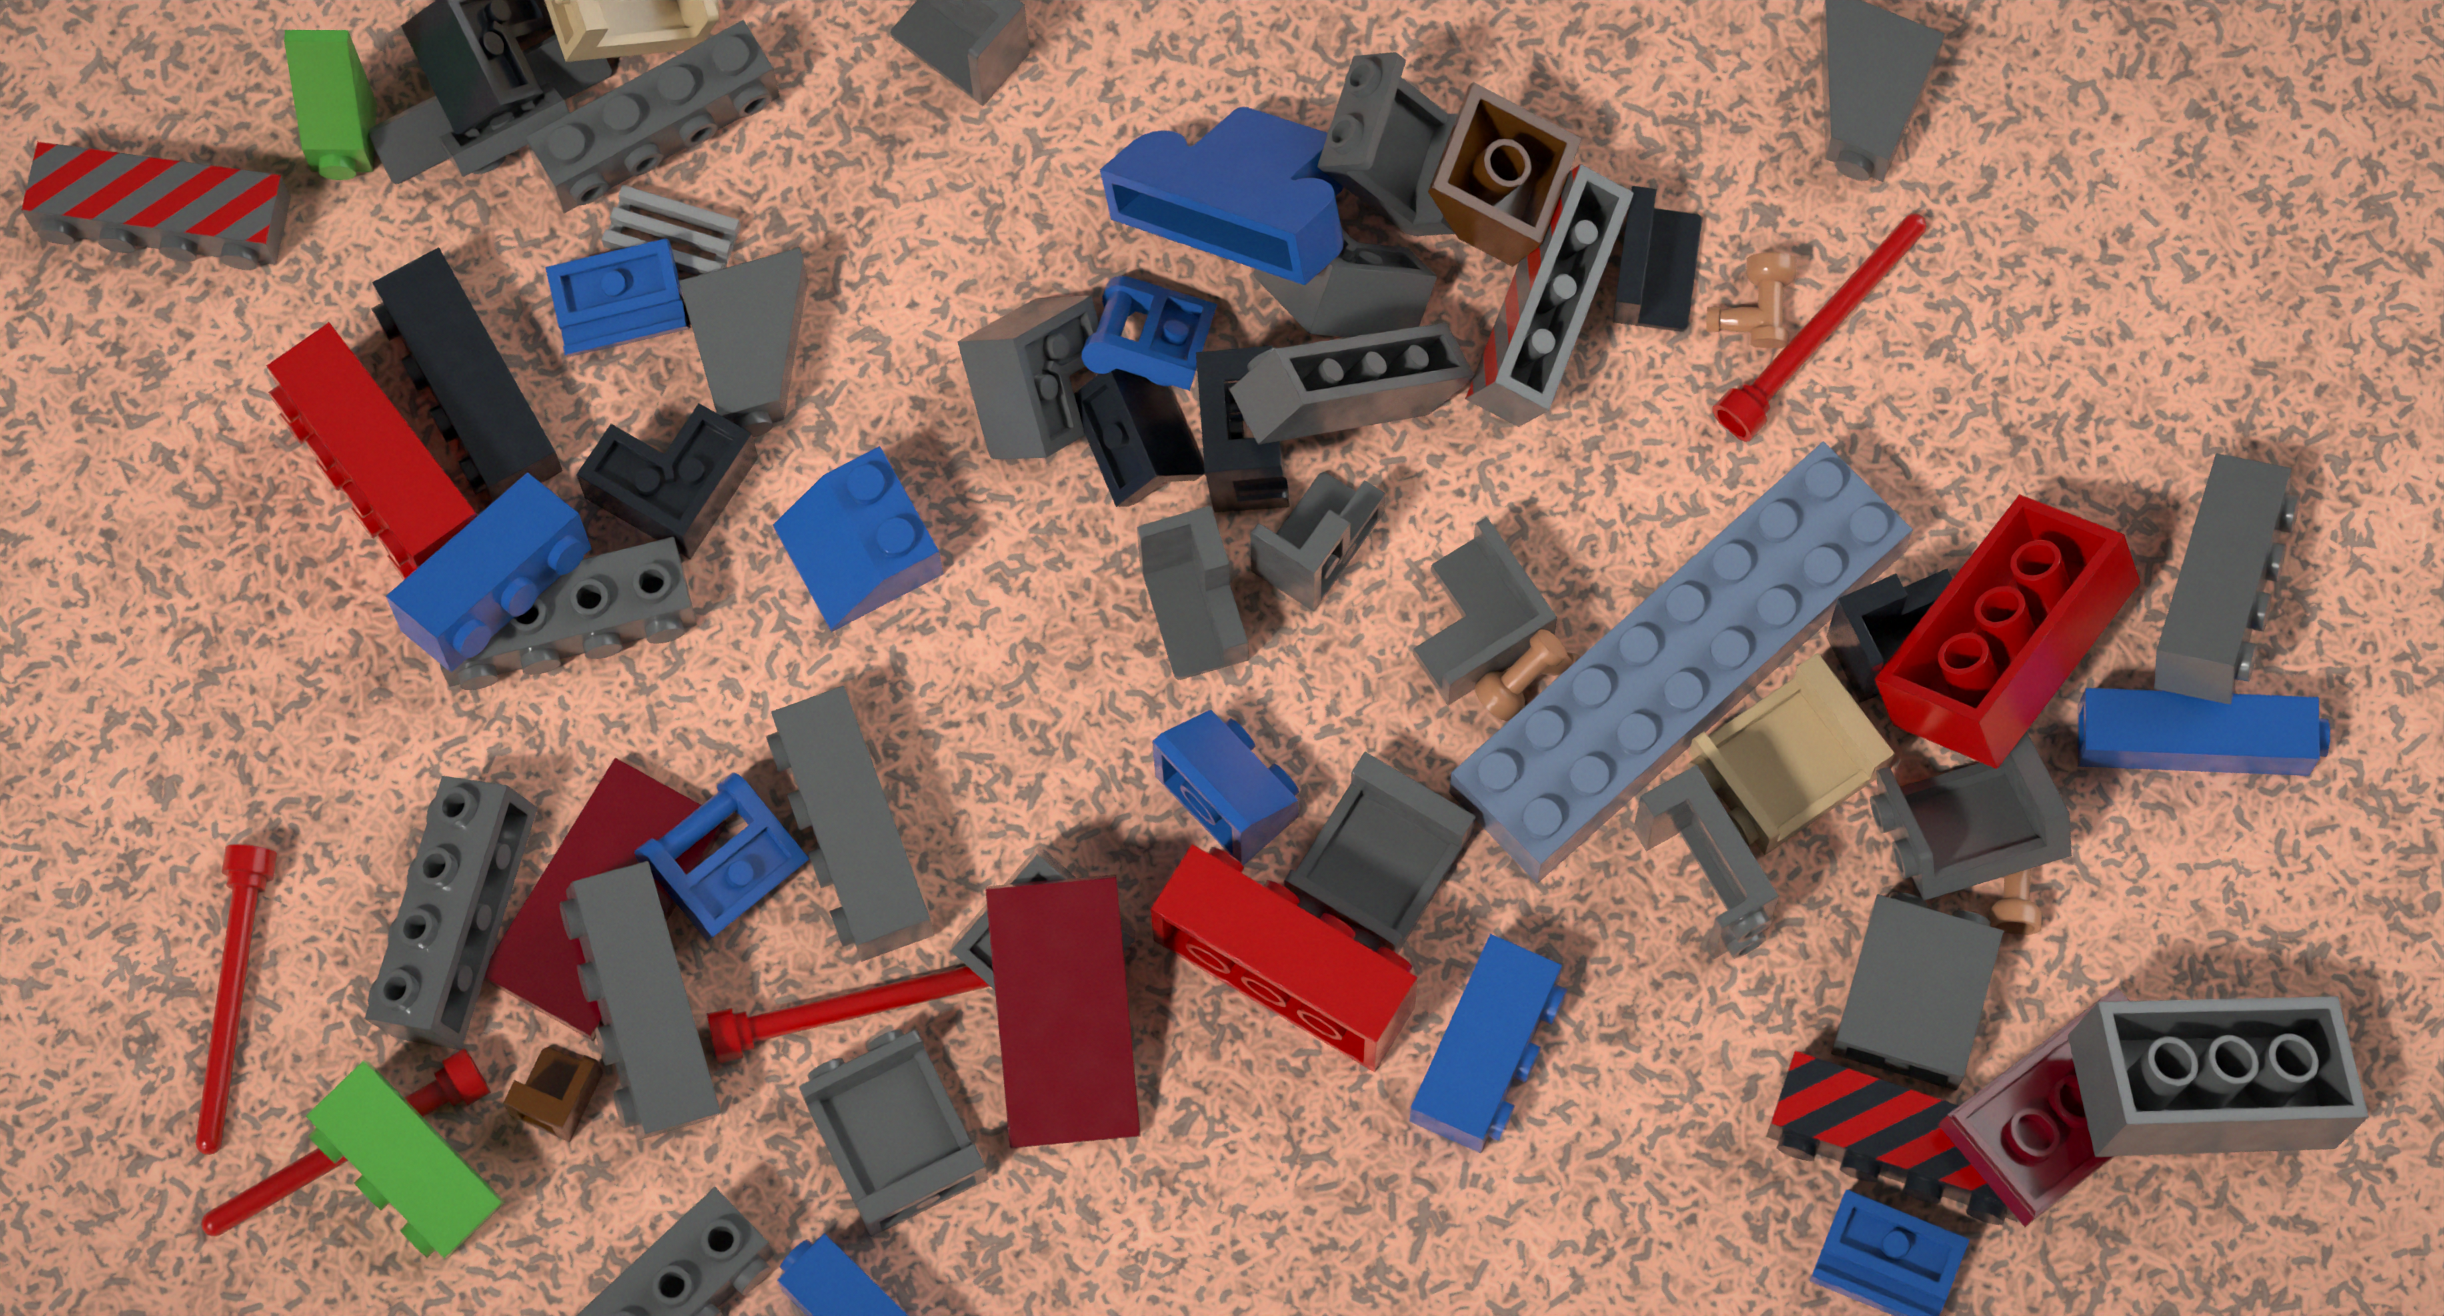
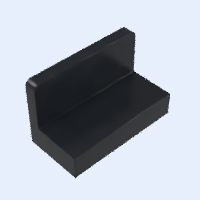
M1632 186L1631 191L1634 194L1628 208L1613 323L1684 332L1688 327L1702 217L1699 214L1654 208L1657 189Z
M1116 368L1110 373H1099L1074 393L1084 434L1116 507H1129L1138 503L1164 482L1195 481L1205 474L1204 466L1169 386L1155 384L1146 377Z

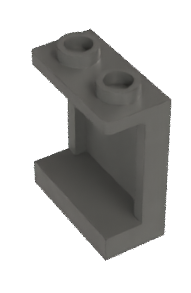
M1397 52L1353 56L1317 167L1408 235L1456 234L1431 198L1428 190L1458 113L1448 114L1404 80L1401 76L1406 60Z
M2027 731L1998 769L1983 763H1977L1899 787L1890 767L1876 770L1878 795L1870 797V805L1875 823L1882 834L1891 832L1894 838L1892 850L1899 873L1903 879L1913 877L1924 901L2072 856L2069 811Z
M1364 752L1351 772V784L1296 871L1290 870L1286 876L1284 887L1300 899L1298 907L1319 919L1323 913L1340 919L1356 932L1354 940L1374 952L1379 947H1385L1398 954L1473 835L1476 816L1369 753Z
M1698 765L1641 795L1633 831L1644 849L1648 851L1680 833L1727 911L1715 918L1706 948L1713 960L1728 951L1733 959H1736L1760 946L1766 940L1763 931L1767 930L1772 923L1771 919L1779 896Z
M1892 892L1889 897L1877 894L1870 912L1867 930L1831 1054L1957 1091L1965 1075L2004 930L1990 927L1991 922L1989 919L1974 912L1956 910L1953 911L1952 915L1928 909L1926 901L1911 894Z
M900 1029L887 1032L875 1038L867 1045V1053L847 1063H844L842 1058H836L817 1066L807 1075L809 1081L799 1086L803 1100L870 1237L989 1179L986 1166L975 1144H972L926 1052L918 1030H913L907 1034H903Z

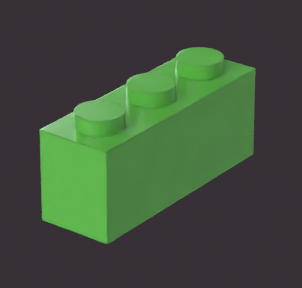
M363 1060L306 1115L316 1127L308 1135L309 1138L334 1163H337L343 1156L349 1160L362 1174L354 1184L378 1209L382 1211L390 1203L408 1221L400 1231L427 1258L435 1250L444 1259L449 1258L506 1203L369 1061Z

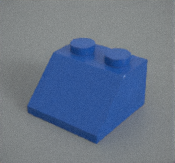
M880 446L824 474L773 524V528L831 632L943 575L940 552Z
M1210 709L1162 732L1152 741L1155 777L1213 838L1243 866L1298 818L1299 800L1295 797L1299 793L1298 787L1290 776L1277 764L1273 763L1267 768L1252 752L1256 747L1254 741L1244 728L1232 718L1224 723Z

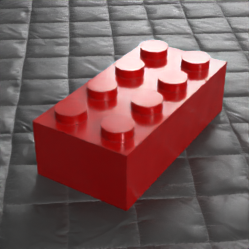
M330 322L266 365L276 384V387L270 390L268 394L281 411L279 414L281 419L301 445L303 443L307 444L317 459L315 463L331 486L337 492L340 489L343 491L353 506L351 508L352 512L372 539L378 537L389 553L387 555L389 561L403 580L477 517L476 512Z
M2019 494L1876 676L1875 682L1893 726L1998 769L2141 583L2125 535Z
M1192 844L1151 907L1153 940L1375 1073L1415 1009L1418 977L1410 973L1412 965L1405 958L1388 948L1379 947L1374 952L1354 940L1356 932L1340 919L1323 913L1319 919L1298 907L1300 899L1279 883L1267 880L1263 886L1242 873L1244 866L1227 852L1211 847L1207 853Z

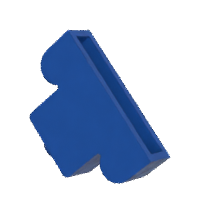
M1236 108L1193 146H1188L1184 136L1173 131H1153L1141 135L1100 169L1111 220L1302 285L1310 282L1342 251L1344 245L1336 196L1343 190V186L1317 167L1326 141L1327 132L1252 108Z

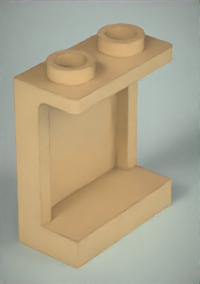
M545 0L565 62L685 51L703 42L719 20L718 0Z
M1816 653L1797 666L1792 680L1708 736L1705 732H1702L1693 738L1689 752L1693 760L1688 763V767L1690 769L1698 765L1714 792L1717 791L1731 811L1727 814L1747 846L1755 842L1763 854L1766 855L1876 780V770L1890 767L1895 753L1819 653Z

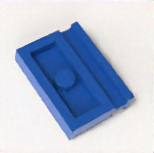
M667 238L545 267L558 326L561 329L564 342L563 349L567 357L690 329L684 310V300L671 242Z
M1846 1189L1809 1281L1893 1316H1940L1970 1239Z

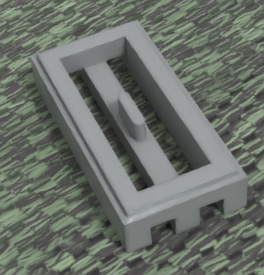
M622 185L618 195V206L613 208L610 216V227L605 229L601 239L603 247L619 250L648 243V241L622 234L624 227H628L716 254L714 261L672 249L676 269L699 276L726 268L741 229L738 219ZM632 207L724 235L722 239L630 211Z

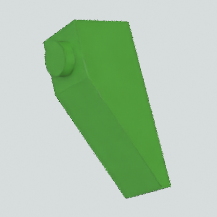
M285 30L284 44L301 147L311 171L319 172L321 176L332 180L352 179L356 176V172H373L375 148L368 136V131L376 125L377 102L349 31Z

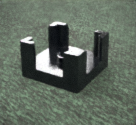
M1272 345L1196 352L1204 470L1214 513L1290 507L1288 481L1286 477L1282 476L1283 464L1280 441L1258 444L1255 438L1245 439L1244 418L1230 392V389L1237 382L1228 383V381L1241 380L1249 372L1248 363L1259 354L1273 349Z

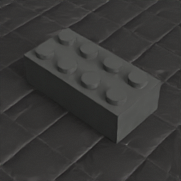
M2338 996L2097 1002L2068 1034L2095 1157L2336 1149L2369 1118Z

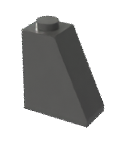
M1825 0L1820 20L1826 159L1834 162L1836 169L1851 179L1867 181L1871 177L1883 182L1939 58L1945 34L1862 0Z
M800 247L679 281L716 413L752 433L753 438L767 433L772 429V423L784 420L808 284L807 272Z

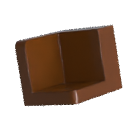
M545 1047L540 1052L526 1083L523 1084L514 1080L503 1104L512 1118L570 1142L604 1072L598 1061L592 1057L584 1055L582 1060L579 1061L552 1048Z

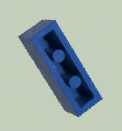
M527 472L386 595V598L400 631L452 673L467 658L478 655L486 647L490 638L510 620L528 611L537 597L561 575L573 571L580 564L584 555L592 548L579 513Z
M1493 934L1489 935L1411 1105L1409 1122L1479 1153L1482 1152L1488 1137L1500 1141L1515 1105L1505 1101L1514 1079L1524 1083L1527 1082L1541 1050L1540 1046L1531 1043L1541 1021L1550 1025L1554 1023L1566 996L1567 989L1557 985L1562 969L1561 964Z

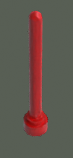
M1916 213L1907 215L1751 385L1742 384L1738 389L1730 388L1712 407V412L1716 420L1723 427L1744 442H1749L1767 423L1766 414L1770 410L1769 401L1925 233L1927 224L1924 217Z
M227 845L223 859L222 874L228 876L226 886L232 889L195 1141L199 1152L205 1155L215 1154L222 1145L258 893L265 891L266 881L273 880L277 853L273 850L253 845Z
M963 966L747 1017L746 1011L733 1014L732 1008L706 1014L717 1062L721 1064L742 1059V1052L755 1049L754 1042L991 986L968 966Z
M463 1048L442 1060L444 1067L434 1073L436 1080L408 1095L405 1099L424 1117L448 1102L454 1107L465 1101L469 1106L491 1093L471 1055L466 1048ZM317 1148L207 1212L201 1221L202 1230L209 1236H219L349 1160L343 1156L337 1163H334Z

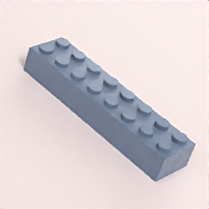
M1823 441L1451 772L1449 793L1466 811L1476 816L1475 820L1538 884L1691 746L1693 738L1702 732L1706 733L1832 619L1838 598L1870 585L1906 552L1913 529Z

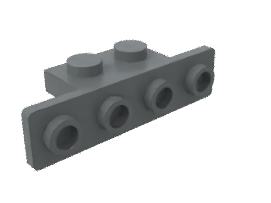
M555 34L522 51L543 92L529 103L496 112L470 131L456 134L435 95L371 127L368 131V136L390 180L394 184H400L449 158L462 177L471 173L484 174L499 167L506 160V155L528 145L525 137L569 114L570 112L564 100L609 78L612 75V69L607 59L565 62L557 35Z

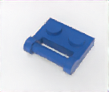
M1116 276L1110 279L1102 295L1104 311L1096 333L1088 337L1082 351L1084 365L1095 373H1110L1117 368L1146 377L1151 382L1161 386H1175L1190 391L1197 370L1196 352H1203L1217 304L1128 276ZM1135 312L1147 315L1139 342L1121 337L1128 316Z
M735 772L717 784L718 793L658 841L650 838L634 852L639 863L649 862L653 879L660 883L707 942L809 860V857L752 787ZM734 812L739 814L748 826L686 875L675 859Z

